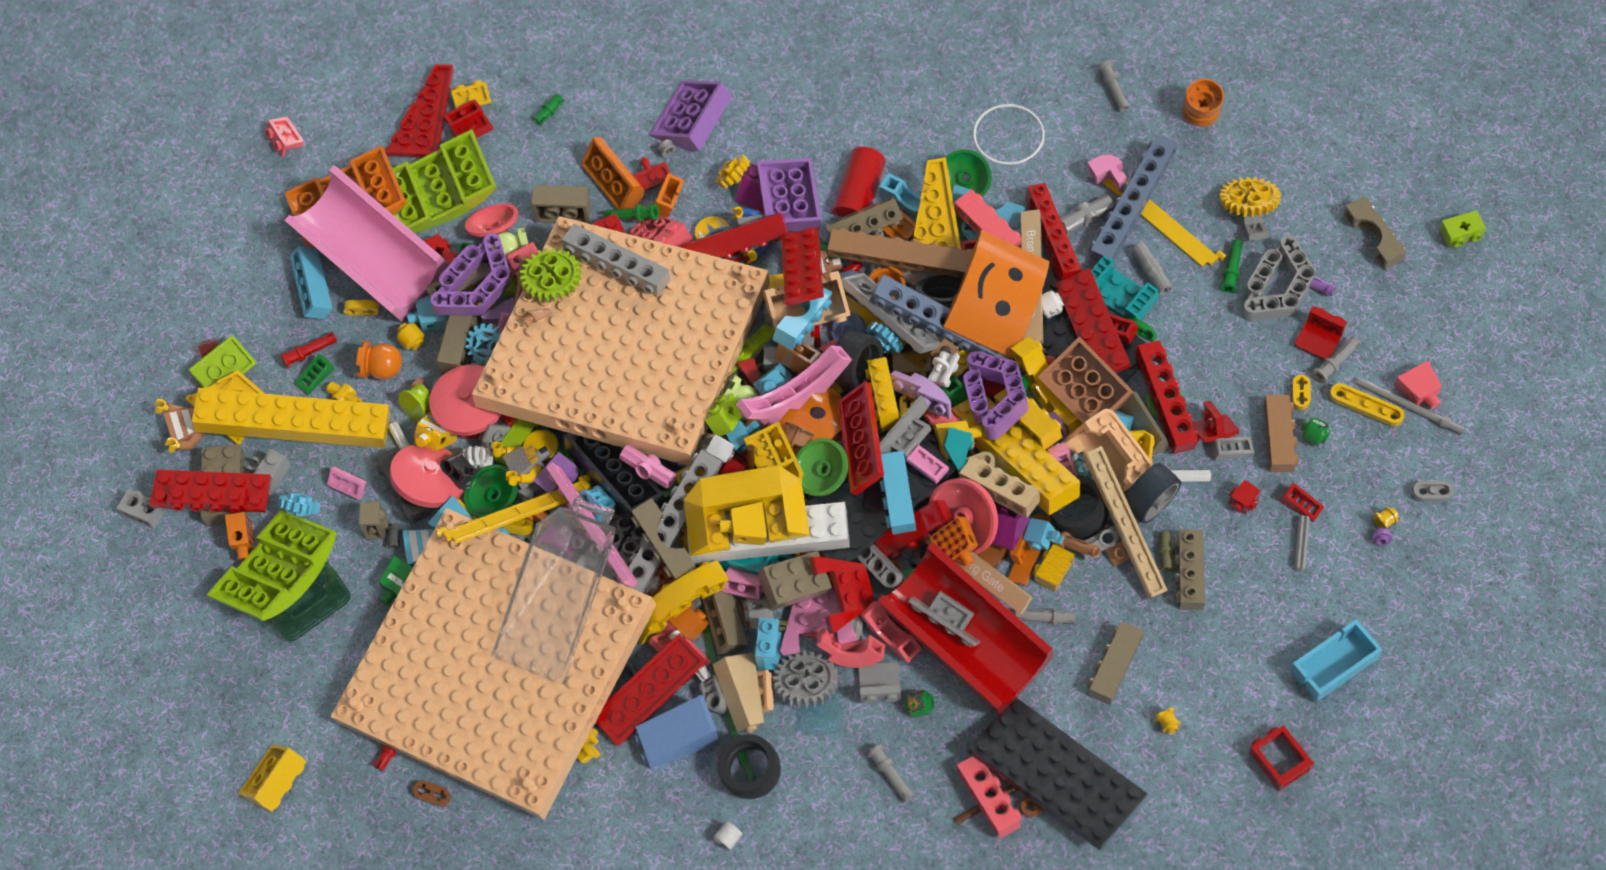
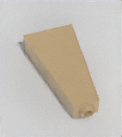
M754 653L725 657L713 664V668L736 731L754 732L758 729V725L764 723Z

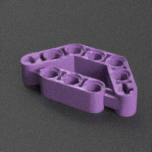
M487 234L484 237V241L478 247L475 245L465 247L440 275L441 288L431 296L432 310L435 314L482 315L507 289L511 283L510 272L500 237L497 234ZM471 255L476 256L475 258H469ZM487 256L490 274L473 292H456ZM493 289V291L487 292L486 290ZM457 302H462L461 305H455ZM476 302H481L480 305H474Z
M975 351L967 357L970 371L964 375L965 387L974 421L977 424H983L985 435L988 439L995 440L1000 438L1028 411V401L1019 366L1015 361ZM982 379L1004 384L1006 387L1007 396L991 411H989Z

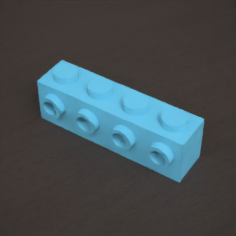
M297 246L290 254V260L304 317L324 319L332 311V303L318 249Z
M897 451L881 454L884 479L880 480L882 492L886 491V498H883L884 509L889 510V516H886L887 528H892V534L916 531L904 452Z

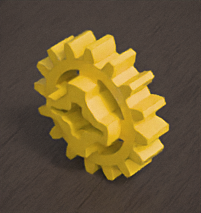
M743 154L730 161H726L721 170H719V176L716 177L715 182L722 189L727 188L729 185L732 186L736 182L738 183L742 180L747 167L750 165V161Z

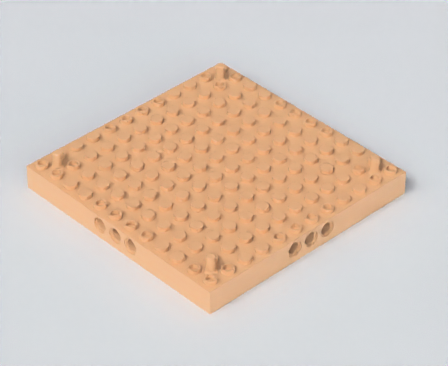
M559 216L542 249V253H545V248L549 252L552 251L553 247H555L556 252L563 249L562 238L572 225L576 224L669 269L670 282L659 296L648 294L643 289L632 286L621 278H615L611 273L605 270L601 271L596 266L585 263L575 256L576 261H579L582 280H579L580 286H575L576 292L570 291V297L563 295L564 300L558 297L556 302L550 299L548 303L543 298L539 302L538 296L532 299L531 294L527 295L526 290H522L472 393L475 407L622 448L626 445H631L644 454H653L658 458L692 466V463H690L695 453H698L709 427L704 419L709 413L708 410L714 406V401L723 395L764 299L763 292L769 287V270ZM548 308L553 312L537 322L533 321L528 326H525L522 322L528 316L527 311Z
M446 508L331 717L337 723L545 820L652 615L656 603L652 597L496 529L457 544L453 540L448 542L444 536L437 537L435 530L444 526L449 530L471 522L473 519Z

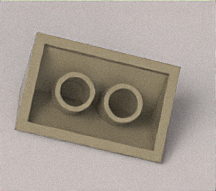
M1134 392L1120 408V412L1134 417L1131 425L1132 431L1145 430L1154 436L1155 444L1152 455L1170 450L1171 448L1162 431L1137 392Z

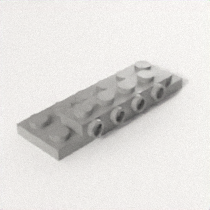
M865 273L841 279L844 290L858 299V302L866 306L875 317L880 318L886 327L894 330L900 339L908 342L914 351L921 354L937 349L942 339L935 333H929L925 328L908 322V319L896 316L890 310L878 307L870 300L876 283Z

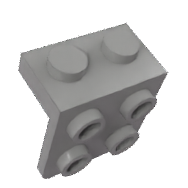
M897 662L876 663L859 668L861 703L873 704L876 702L892 703L901 701L899 664Z

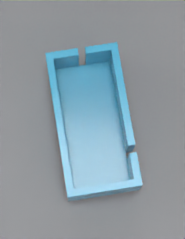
M1356 619L1344 627L1341 633L1337 632L1295 661L1290 672L1301 685L1306 684L1304 689L1317 703L1378 660L1383 649Z

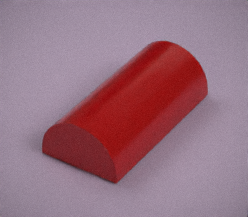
M864 146L855 147L852 150L831 210L832 215L844 217L872 205L886 164V158L882 153Z

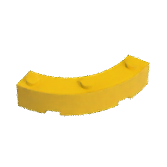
M1028 336L1011 348L1015 362L1025 372L1023 376L1027 378L1028 387L1037 401L1048 414L1055 412L1064 423L1069 436L1083 423L1038 378L1049 365L1042 352L1043 347L1041 343Z
M718 560L711 563L708 561L704 562L699 568L685 574L671 584L664 585L660 589L661 591L653 597L656 607L638 639L640 645L649 642L651 637L660 634L668 625L666 621L671 616L673 618L677 617L689 608L691 601L698 597L704 599L725 588L729 578Z

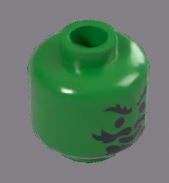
M1312 417L1309 421L1305 420L1300 429L1303 431L1302 438L1316 446L1321 443L1324 444L1331 432L1328 423L1316 417Z

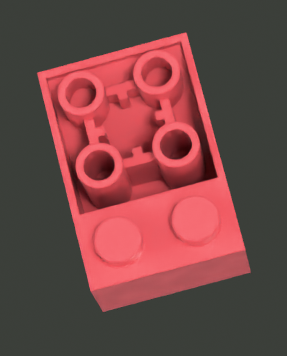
M659 216L657 220L644 219L629 232L630 235L676 247L693 240L683 223Z

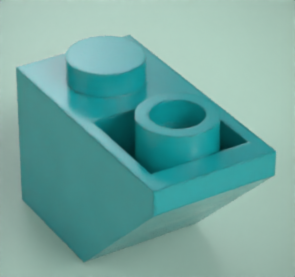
M948 427L942 447L951 464L960 472L969 461V458L966 456L968 449L971 450L974 443L973 433Z

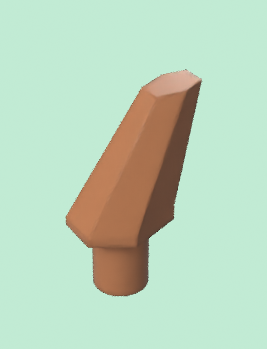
M548 308L527 311L528 316L522 322L525 326H528L533 321L537 322L553 312Z

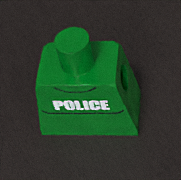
M396 556L392 558L379 581L381 588L385 591L379 600L389 606L394 598H397L413 569Z

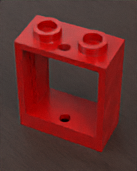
M1285 725L1279 728L1277 726L1273 727L1267 732L1266 737L1263 739L1259 737L1250 744V755L1278 791H1281L1311 771L1314 766V762ZM1280 736L1284 738L1302 761L1281 776L1260 751V749Z

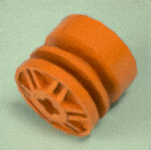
M1198 79L1188 86L1182 107L1185 119L1190 124L1198 127L1213 124L1220 115L1224 101L1222 87L1210 79Z

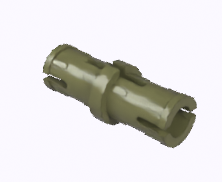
M1170 531L1159 533L1160 549L1158 552L1161 555V571L1163 572L1174 570V548H1172V533Z

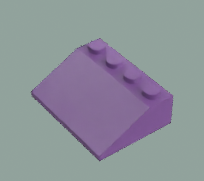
M682 80L649 135L661 141L670 139L676 147L684 150L700 151L732 95L722 82Z
M811 158L757 161L765 217L782 211L788 230L797 232L818 227V230H820L821 214Z

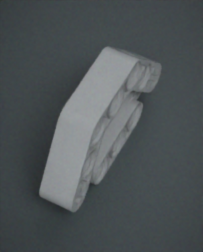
M1284 236L1276 250H1267L1250 277L1245 292L1248 299L1244 303L1242 312L1246 320L1258 321L1290 317L1297 312L1311 287L1315 276V269L1294 236ZM1283 260L1293 276L1292 282L1285 294L1262 297Z

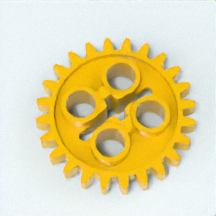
M1247 177L1246 180L1240 178L1239 181L1233 179L1232 183L1227 182V186L1223 185V189L1220 190L1221 206H1225V210L1230 209V213L1236 212L1237 216L1243 214L1244 217L1247 215L1254 217V214H1257L1261 217V213L1268 215V211L1274 212V208H1278L1281 192H1279V188H1276V184L1270 185L1271 181L1264 182L1263 178L1257 180V177L1252 180Z

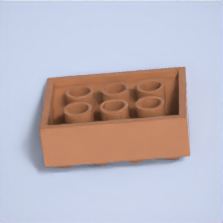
M1080 336L1038 376L1082 423L1104 409L1117 411L1134 393Z

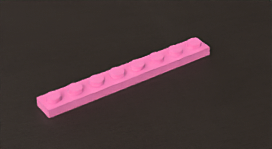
M551 462L546 467L550 473L548 475L549 478L559 486V493L564 498H567L569 508L577 513V520L587 528V535L597 543V550L603 556L605 555L607 565L617 573V580L621 584H626L633 588L638 581L563 469Z

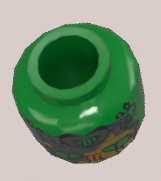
M926 690L909 692L906 700L903 701L905 712H909L914 718L930 715L935 707L933 695L929 694Z

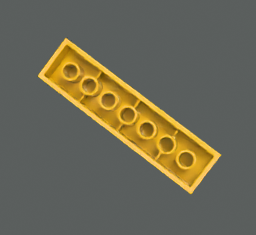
M986 396L989 411H991L996 404ZM969 399L952 408L953 415L961 421H967L969 428L977 425L980 426L982 436L975 438V447L980 452H990L995 458L996 467L1002 469L1010 476L1018 477L1028 485L1035 486L1039 490L1040 502L1037 505L1048 515L1053 514L1080 497V481L1017 423H1014L1000 438L991 440L986 437L983 424H977L974 421Z

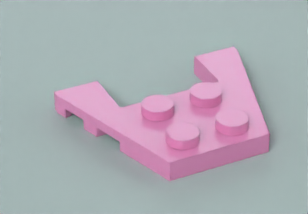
M833 589L824 595L793 604L780 649L783 656L800 652L799 634L821 630L823 627L827 629L824 617L840 613L837 597ZM850 622L837 631L840 644L858 640Z

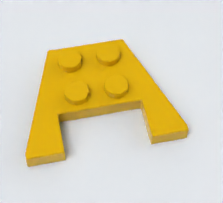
M236 371L216 381L217 383L209 387H204L205 389L265 394L240 371ZM197 393L185 397V401L193 408L195 407ZM226 435L232 442L240 445L245 436Z

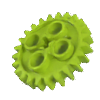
M553 247L552 251L549 252L545 248V253L538 250L537 256L531 254L532 260L526 258V264H522L523 270H520L522 288L526 290L527 295L531 294L532 299L538 296L539 302L543 298L548 303L550 299L556 302L558 297L564 300L563 295L570 297V291L576 292L575 286H580L579 280H582L579 261H576L574 255L570 256L569 251L564 254L563 249L556 252L555 247Z

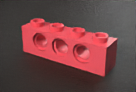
M973 756L957 764L959 776L998 839L1019 829L1022 817L1017 808H1012L1010 804L1011 799L1007 792H1002L999 786L1001 784L997 776H992L989 768ZM978 776H982L985 778L982 781L975 780V778ZM987 793L995 794L992 798H988L985 795ZM999 809H1003L1006 811L1004 814L1001 815L996 813V811Z

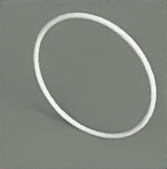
M1014 104L998 105L988 109L978 118L973 129L974 143L979 152L993 162L1006 165L1019 164L1035 156L1043 145L1045 135L1040 119L1029 109ZM1000 107H1017L1029 112L1036 118L1041 127L1042 138L1039 147L1029 157L1016 162H1002L987 156L980 149L976 140V128L982 117Z

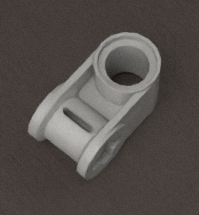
M716 674L707 682H701L699 688L708 709L723 715L728 713L729 709Z

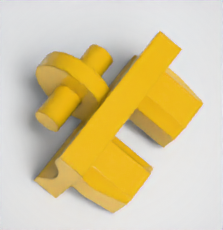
M595 728L589 733L577 756L585 764L592 758H598L601 755L594 747V745L599 743L596 738L598 731Z

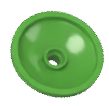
M828 438L814 439L802 447L796 455L804 473L801 482L805 493L818 497L826 496L837 490L845 480L848 471V458L845 450L837 442Z

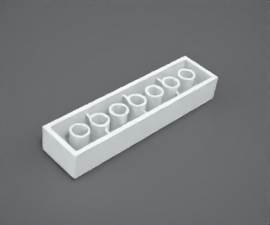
M845 502L805 506L810 533L809 537L770 543L766 513L763 510L767 536L765 545L732 542L731 532H728L731 550L691 556L688 538L689 556L697 564L716 560L726 561L850 548ZM726 514L727 520H730V514Z

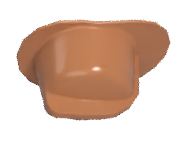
M787 421L784 423V433L791 448L794 445L804 447L811 437L814 436L812 432Z

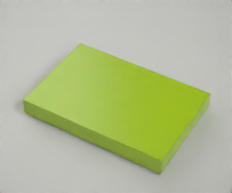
M232 334L188 371L204 388L217 383L216 381L236 371H240L244 375L257 362Z

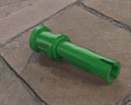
M651 204L650 206L637 205L635 208L606 209L604 211V218L616 213L619 220L636 219L643 221L644 219L657 220L659 218V208L656 204Z
M1234 239L1231 242L1227 268L1223 271L1224 279L1223 283L1220 284L1222 292L1235 293L1237 290L1236 280L1240 275L1238 266L1243 247L1241 240Z

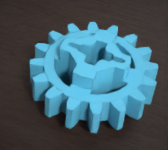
M872 322L867 327V334L880 340L883 346V353L887 352L893 355V353L903 350L904 346L899 341L898 334L886 327V325L883 326L877 322Z
M482 323L480 327L478 325L474 326L475 332L469 331L468 333L471 337L465 339L469 342L465 348H470L471 350L468 355H474L473 361L480 359V364H483L485 360L486 363L488 362L496 342H498L502 334L498 333L499 327L493 329V324H488L486 327L485 323ZM486 332L492 333L493 336L487 335ZM492 340L486 347L481 348L485 341ZM479 352H484L486 356L481 355Z
M295 492L288 495H279L277 506L285 508L286 513L300 517L308 516L310 513L314 515L319 514L320 503L313 501L312 496Z

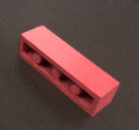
M971 189L955 201V213L978 236L980 231L983 230L1021 247L1022 239L1019 233L1013 231L1007 221L1000 218L994 208L984 202L980 194H976Z

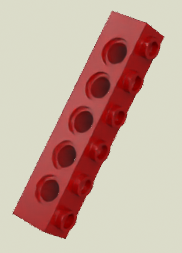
M1046 183L1029 185L1025 201L1029 211L1040 210L1041 240L1059 282L1081 272V267Z
M1160 340L1138 345L1135 356L1172 453L1177 454L1195 449L1199 441V434L1193 428L1192 416L1186 410V401L1179 392V382L1177 379H1174L1173 367L1167 361L1165 347L1161 345ZM1152 361L1157 362L1159 365L1153 364ZM1171 411L1176 412L1178 415H1173ZM1177 428H1181L1185 432H1180Z

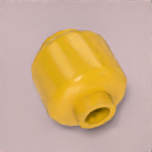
M403 323L397 329L399 332L396 339L406 350L412 349L414 351L424 343V333L415 323Z

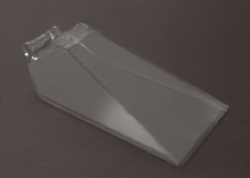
M576 496L571 510L559 507L536 524L491 654L492 657L564 685L611 551L616 530L614 526L609 525L614 514L613 509L608 507L605 509L585 501L580 496ZM580 508H583L603 517L601 521H598L578 512Z

